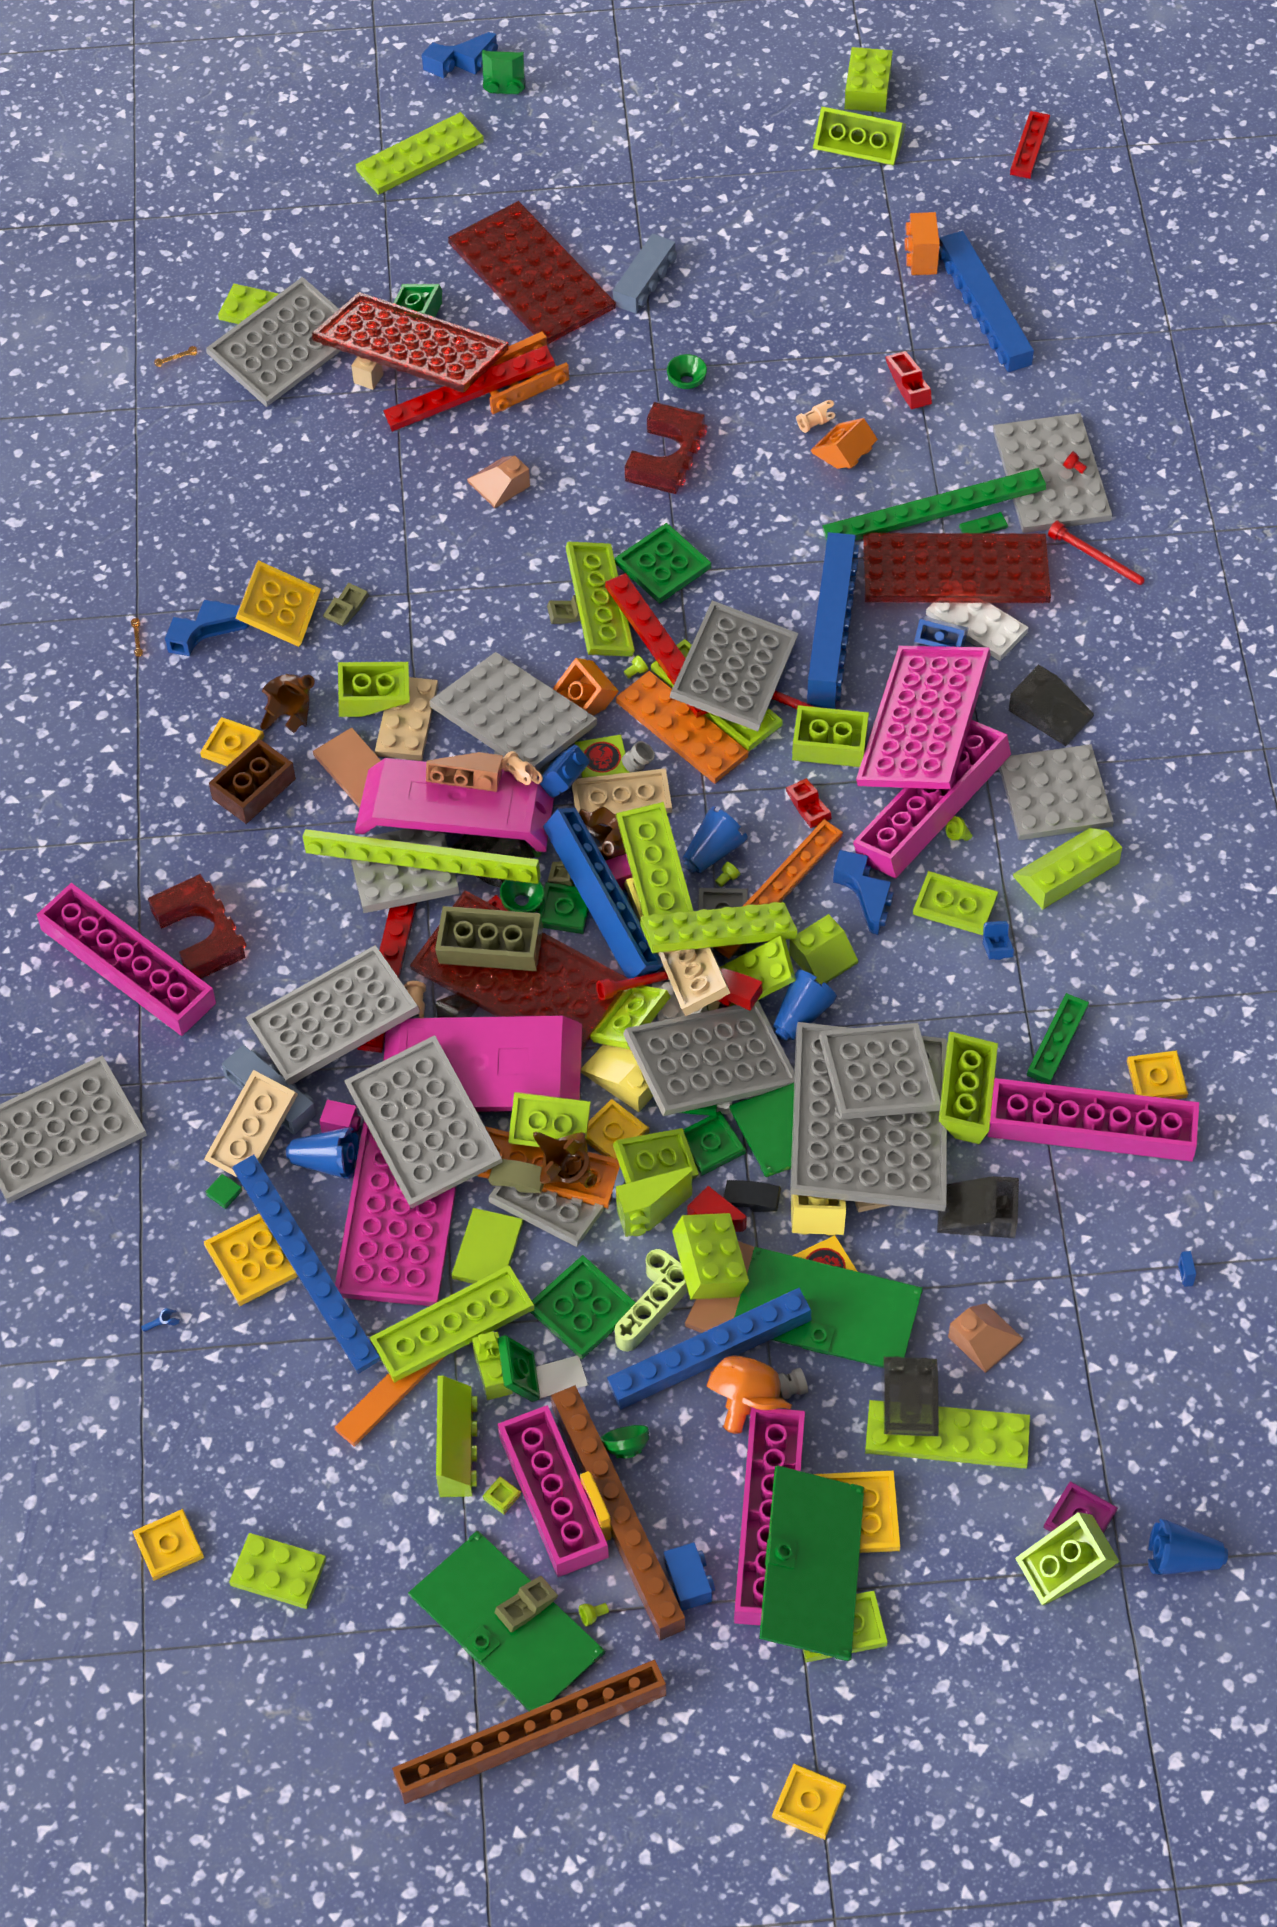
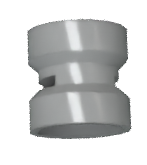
M638 741L631 751H628L622 757V763L629 772H639L654 759L655 754L650 745L646 742Z
M801 1368L793 1369L789 1374H778L781 1382L780 1397L784 1400L791 1398L796 1393L798 1395L808 1393L807 1382Z

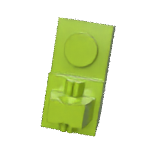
M494 1331L472 1338L474 1355L487 1401L513 1394V1391L504 1387L497 1339L499 1334Z

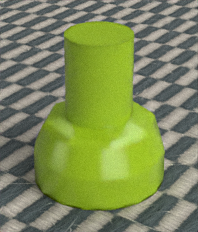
M637 655L631 661L632 665L623 672L629 679L637 672L640 674L645 673L649 668L644 660Z
M727 861L721 869L723 873L715 882L718 886L723 887L729 879L735 880L741 874L733 864Z
M590 1603L579 1605V1615L585 1626L592 1625L596 1622L597 1617L609 1613L606 1603L596 1606Z

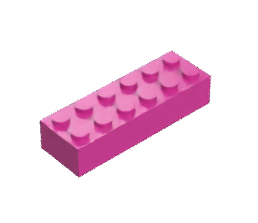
M548 1405L498 1423L499 1438L557 1577L609 1558L608 1544Z

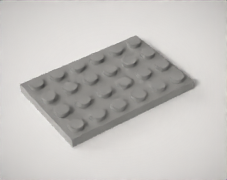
M301 277L206 348V353L262 404L268 407L362 336V329L305 278Z
M1081 413L993 425V433L1006 476L1039 468L1046 483V490L1013 499L1023 533L1049 530L1056 520L1065 524V527L1111 521V509ZM1073 451L1080 457L1079 461L1087 466L1083 474L1074 468L1067 469L1063 466V463Z
M712 600L672 688L670 698L758 731L796 642L798 633Z
M497 652L490 655L430 700L431 708L499 754L505 756L508 752L514 751L522 761L529 762L537 771L597 725L596 717Z
M374 945L245 1018L287 1085H292L420 1013V1010L379 949Z
M759 1001L755 1003L751 1011L734 1005L629 1027L623 1033L663 1116L761 1095L794 1083L795 1072Z
M435 1035L344 1080L411 1209L503 1162Z
M103 1055L0 1104V1190L8 1204L147 1136L143 1125Z

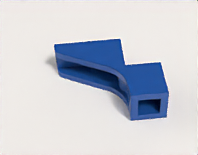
M487 32L454 46H444L432 42L422 53L423 70L443 79L449 72L453 71L455 66L476 75L483 68L482 50H498L496 34Z
M204 600L196 621L188 618L173 617L165 636L168 652L190 656L194 647L205 638L247 629L249 624L235 619L240 605Z
M839 850L834 867L833 883L844 885L855 892L869 931L872 934L879 935L881 926H886L888 912H885L886 907H891L894 892H890L891 882L869 877L871 866H867L868 856Z

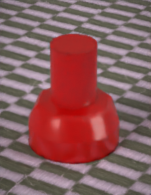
M1074 451L1071 452L1063 463L1065 468H1074L1081 474L1087 469V466L1079 461L1080 457Z

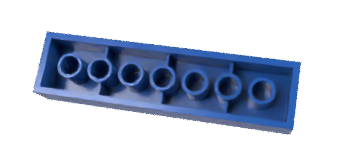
M828 532L807 692V704L819 708L835 709L836 701H841V686L844 678L843 668L846 663L848 631L851 624L853 593L856 585V577L852 576H856L858 569V559L854 558H858L859 545L855 544V535Z

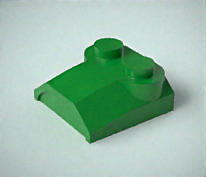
M482 50L483 88L489 93L496 94L521 93L525 89L526 84L524 52Z
M402 284L389 312H387V317L412 320L417 327L429 326L442 305L443 290L440 284Z

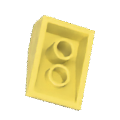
M603 1044L581 1068L583 1075L638 1113L653 1097L631 1049Z
M791 1194L792 1233L803 1235H844L845 1200Z

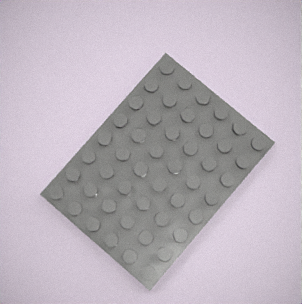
M798 1022L795 1049L790 1194L945 1211L947 1194V1129L939 1122L940 1111L841 1120L819 1035L820 1031L851 1028ZM922 1036L941 1101L947 1039Z

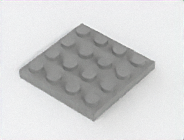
M1092 744L1012 755L999 767L1018 840L1081 832L1088 828L1101 829L1113 827V817Z
M406 828L368 836L369 838L448 848L444 832ZM350 859L363 913L459 894L456 876L452 872Z
M918 1023L820 1031L819 1039L841 1120L940 1111L941 1101Z

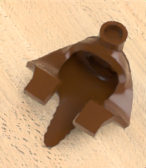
M285 674L269 681L262 689V692L268 699V703L264 708L266 712L260 728L263 730L268 729L283 714L290 716L285 726L293 733L301 725L307 727L310 688L315 684L314 678L311 675L300 677L298 675Z
M600 806L593 812L580 809L579 815L589 833H592L600 841L598 849L605 861L626 854L614 813L603 806Z
M540 1132L533 1133L535 1141L544 1153L540 1175L541 1184L580 1182L586 1188H591L595 1185L597 1177L590 1170L585 1133H575L558 1139Z

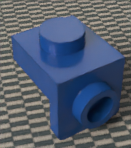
M1007 921L984 923L983 945L989 960L1013 957L1014 949L1008 936L1009 924Z

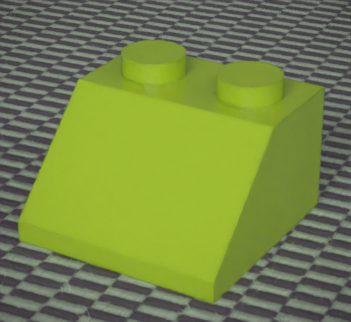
M829 914L799 932L797 938L790 939L789 955L802 970L816 976L815 981L821 985L823 982L828 983L858 963L856 954L844 930Z

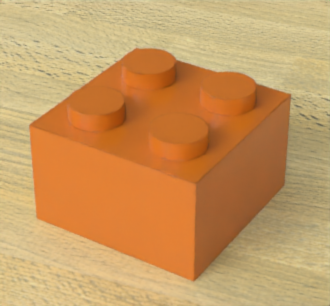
M936 212L910 213V221L906 222L905 225L908 238L904 239L905 251H909V253H906V266H910L911 275L937 274L940 243Z

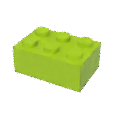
M851 48L844 109L886 113L893 50Z
M798 705L793 737L792 760L860 767L866 747L869 712Z
M731 1214L682 1215L672 1233L690 1300L739 1297L749 1283Z

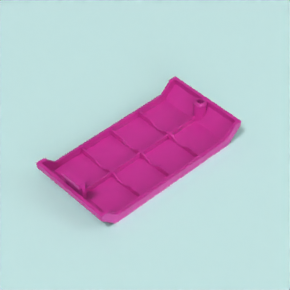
M384 758L368 769L355 834L365 835L376 826L521 839L528 842L536 851L546 852L548 835L543 826L552 816L554 798L550 797L540 784H536L531 780L529 785H525L522 782H518L511 772L504 771L503 769L497 792L426 782V762Z
M565 1016L409 1018L385 1032L384 1060L435 1035L476 1112L512 1111L514 1092L580 1100L583 1026L582 1023Z

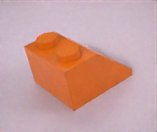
M861 418L837 424L810 451L837 469L845 467L850 469L859 462L858 459L862 455L872 450V445L878 439L866 420Z
M581 658L574 659L553 687V690L593 716L605 710L619 692L594 661Z

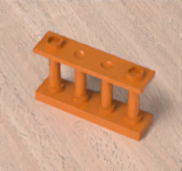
M543 331L466 365L467 377L547 345L546 335ZM567 362L559 366L555 364V367L539 375H532L524 382L510 384V388L502 392L498 390L490 392L491 413L495 414L504 411L517 403L568 381L569 365Z

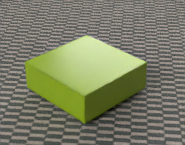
M499 1476L484 1493L483 1500L504 1515L521 1496V1491Z

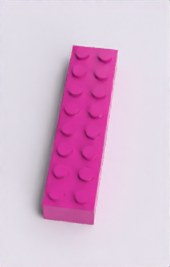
M971 720L951 789L903 788L853 841L856 853L868 856L867 866L897 878L1010 757L1011 751L1007 734Z
M70 883L36 914L41 930L179 1035L183 1036L216 1004L211 986L74 884Z
M995 1078L988 1137L1193 1162L1197 1146L1199 1102Z
M751 1407L734 1623L761 1625L774 1471L777 1465L801 1471L805 1411L787 1409L760 1410Z

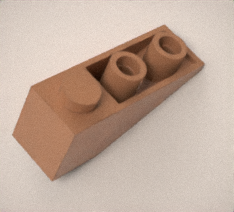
M477 752L427 760L426 782L497 792L502 776L503 755Z

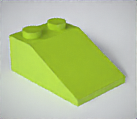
M338 662L339 717H363L410 703L408 662Z
M691 1166L616 1186L617 1213L625 1237L640 1236L646 1233V1231H650L692 1196Z
M1080 1512L1015 1558L1042 1605H1046L1092 1581L1120 1562L1093 1515Z

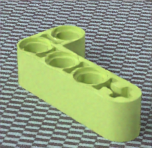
M661 1249L651 1250L646 1256V1274L654 1284L615 1326V1343L622 1351L629 1352L634 1350L688 1292L681 1263ZM656 1263H660V1264H662L663 1266H662V1267H659V1268H656V1267H653L652 1265H653V1264H656ZM675 1278H680L683 1281L675 1283L672 1280ZM663 1296L667 1299L663 1301H658L655 1298ZM645 1314L648 1315L649 1318L640 1319L638 1318V1316Z

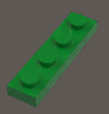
M1067 993L1065 994L1027 1071L1028 1077L1049 1085L1051 1084L1088 1009V1001Z

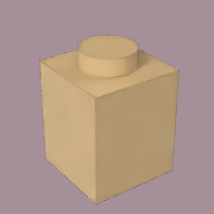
M361 350L351 365L353 381L355 384L373 390L383 376L382 360L377 355Z

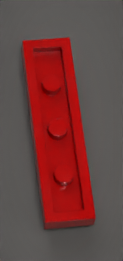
M1029 112L1010 169V175L1031 179L1050 122L1049 114Z

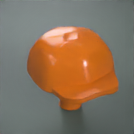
M728 1356L720 1361L710 1373L707 1387L727 1397L725 1407L728 1409L723 1428L730 1433L739 1434L743 1432L742 1429L746 1415L751 1413V1407L760 1410L792 1408V1404L780 1397L781 1382L778 1373L763 1362L743 1356Z

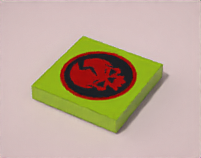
M621 735L575 742V745L583 751L590 761L581 773L582 778L630 773L622 763L625 750Z

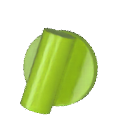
M953 816L946 824V834L951 840L964 839V841H968L973 836L961 817Z

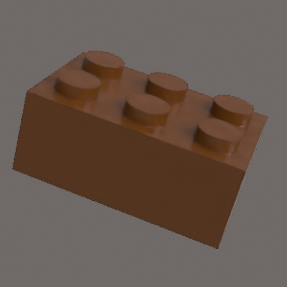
M258 738L209 782L212 799L247 824L296 780L293 762Z

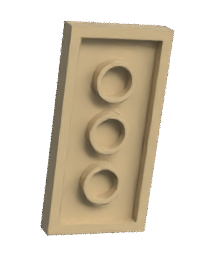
M409 677L410 703L386 709L383 712L375 748L377 756L422 761L433 708L430 707V700L437 694L438 680Z
M666 768L578 778L572 784L574 806L578 813L580 809L593 812L600 806H603L616 815L619 812L664 802L667 813H672Z
M711 947L659 952L663 966L685 1016L699 1011L708 1004L730 994Z
M253 1070L204 1160L235 1177L237 1176L232 1166L253 1154L261 1163L298 1093Z

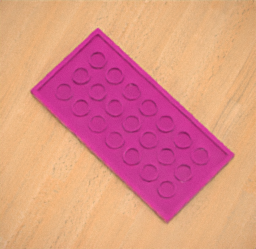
M898 647L856 778L858 786L951 789L990 659L989 647Z
M365 1121L363 1122L335 1286L342 1297L347 1299L431 1306L439 1302L457 1186L411 1209Z

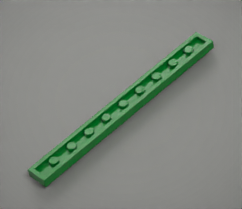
M1035 468L822 525L826 541L828 532L855 535V541L1044 491L1046 490V483L1040 469Z

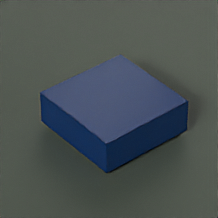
M1184 1251L1180 1254L1178 1268L1184 1287H1188L1194 1284L1196 1270L1191 1251Z

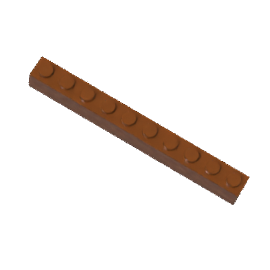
M576 1385L552 1394V1410L581 1472L589 1471L594 1478L611 1518L612 1539L659 1640L684 1631L685 1616Z
M654 1659L395 1766L392 1770L404 1804L665 1697L666 1683Z

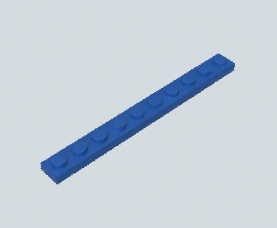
M253 1154L232 1166L238 1180L357 1374L381 1361L378 1353L256 1156Z

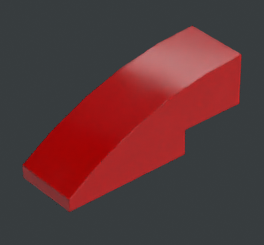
M906 351L886 356V362L893 379L911 410L932 404L931 388L924 381L922 370Z
M720 968L730 994L716 1001L727 1006L732 1002L751 1011L763 993L762 981L732 970Z

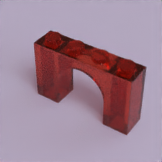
M654 402L647 416V433L670 438L681 447L675 453L663 457L632 450L625 465V481L676 494L679 486L682 487L684 485L686 470H690L692 467L693 455L699 451L701 437L704 438L706 435L705 415Z
M201 874L148 898L150 910L161 929L191 916L204 917L214 923V929L206 939L179 951L182 966L200 979L246 958L244 948L247 947L243 936L235 933L236 926L232 918L225 916V908L220 898L215 899L213 896L215 891L209 880L205 882Z

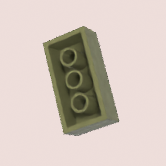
M443 906L435 948L439 964L537 971L543 933L541 914Z

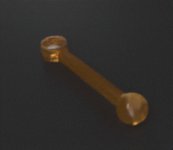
M191 346L187 351L163 359L157 358L154 364L160 367L165 362L189 354L196 355L197 348Z
M133 618L131 626L134 628L136 649L134 654L140 657L143 655V650L140 648L138 630L140 620Z

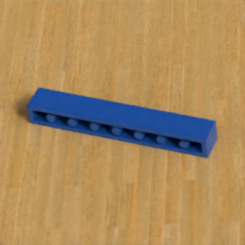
M964 231L939 237L938 258L943 260L947 273L953 277L956 289H960L964 303L968 304L971 308L972 316L978 320L981 332L986 334L991 349L996 351L999 363L1004 365L1007 372L1031 366L1034 350Z
M557 809L544 824L543 828L624 972L625 977L631 979L656 973L663 966V963L657 953L651 952L638 918L577 809Z
M797 1288L607 1377L609 1388L619 1409L622 1410L716 1366L725 1357L737 1356L810 1322L811 1309L800 1288Z

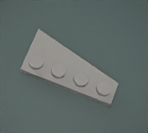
M496 1186L489 1195V1202L575 1247H578L604 1209V1205L597 1203L594 1206L582 1203V1199L574 1197L570 1200L559 1197L556 1192L552 1191L525 1193L518 1192L515 1187Z

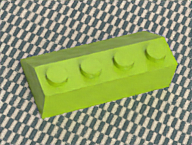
M821 106L813 149L895 165L902 146L906 124Z
M1088 828L1013 873V877L1043 910L1119 864L1122 846L1107 830Z
M950 1031L948 1033L939 1122L955 1139L980 1144L989 1132L998 1043Z
M446 1376L437 1377L436 1479L439 1496L472 1497V1487H477V1470H472V1462H477V1445H473V1437L478 1436L477 1420L473 1421V1412H478V1397L473 1396L471 1386Z

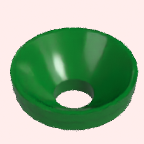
M691 354L679 355L671 359L667 365L668 379L678 388L693 389L701 385L706 378V364L698 356ZM684 376H689L693 378V380L691 382L686 383L681 381V378Z
M505 880L500 888L501 902L508 911L534 913L540 908L544 900L543 885L540 881L538 884ZM523 895L529 899V902L524 906L516 904L515 898Z
M644 1425L620 1427L603 1434L601 1440L607 1452L615 1455L616 1458L627 1459L642 1453V1449L649 1440V1429Z

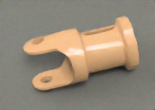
M832 400L824 401L814 406L811 411L797 415L796 420L800 429L806 433L810 431V428L818 424L823 425L834 419L835 413L827 412V409L834 406V402Z
M508 752L503 757L502 769L511 772L518 782H522L525 785H529L531 780L536 784L542 782V774L529 762L522 761L516 752Z
M408 981L404 984V987L420 1010V1013H418L419 1018H424L425 1003L423 1002V993L426 991V985L419 981Z

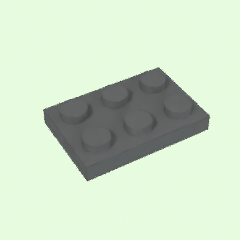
M699 888L698 911L701 909L712 910L724 907H742L747 902L748 889ZM742 944L732 956L746 954L747 944ZM711 947L714 955H723Z

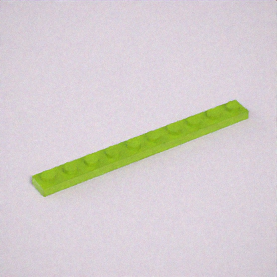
M305 829L303 833L305 852L308 854L538 884L541 878L538 859Z

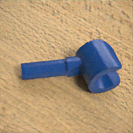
M168 1308L163 1309L156 1320L141 1326L143 1332L162 1324L177 1325L180 1319H170L171 1314L177 1311Z

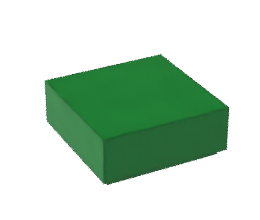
M221 1174L205 1192L206 1196L226 1209L242 1192V1187L224 1174Z

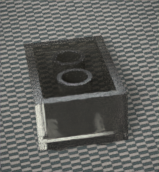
M1039 664L1010 695L1008 711L1064 746H1067L1094 717V713L1057 675Z
M898 1356L884 1357L881 1379L884 1434L938 1436L937 1359Z

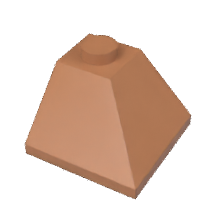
M516 456L502 457L468 478L467 481L483 498L496 508L530 487L529 468Z
M986 1303L969 1307L950 1323L948 1338L985 1373L1023 1341V1338Z

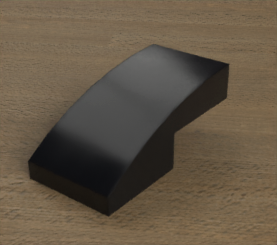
M727 1180L723 1198L735 1207H750L753 1212H773L778 1210L781 1187L755 1181Z

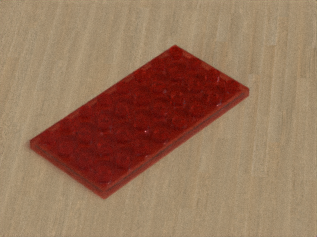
M519 201L448 237V243L533 335L543 331L547 337V345L616 308L615 301Z
M361 292L353 296L312 332V340L325 346L339 349L342 352L371 360L380 365L397 369L398 371L463 393L509 350V342Z
M863 534L865 602L1050 603L1051 601L1046 534Z
M464 890L453 905V907L501 910ZM439 926L410 964L411 970L496 1017L565 1016L582 1023V1050L591 1039L590 1035L624 992V990L619 991L613 998L601 1000L596 991L597 981L609 979L610 981L618 982L629 979L545 933H542L537 971L439 964L435 951Z

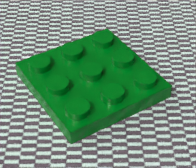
M665 523L615 557V564L659 604L711 569V562L668 523Z
M582 1255L531 1300L535 1310L530 1313L582 1360L615 1330L617 1322L636 1302Z

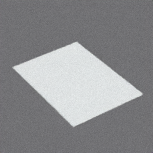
M578 1356L536 1367L540 1398L551 1396L574 1385L577 1388L588 1385Z

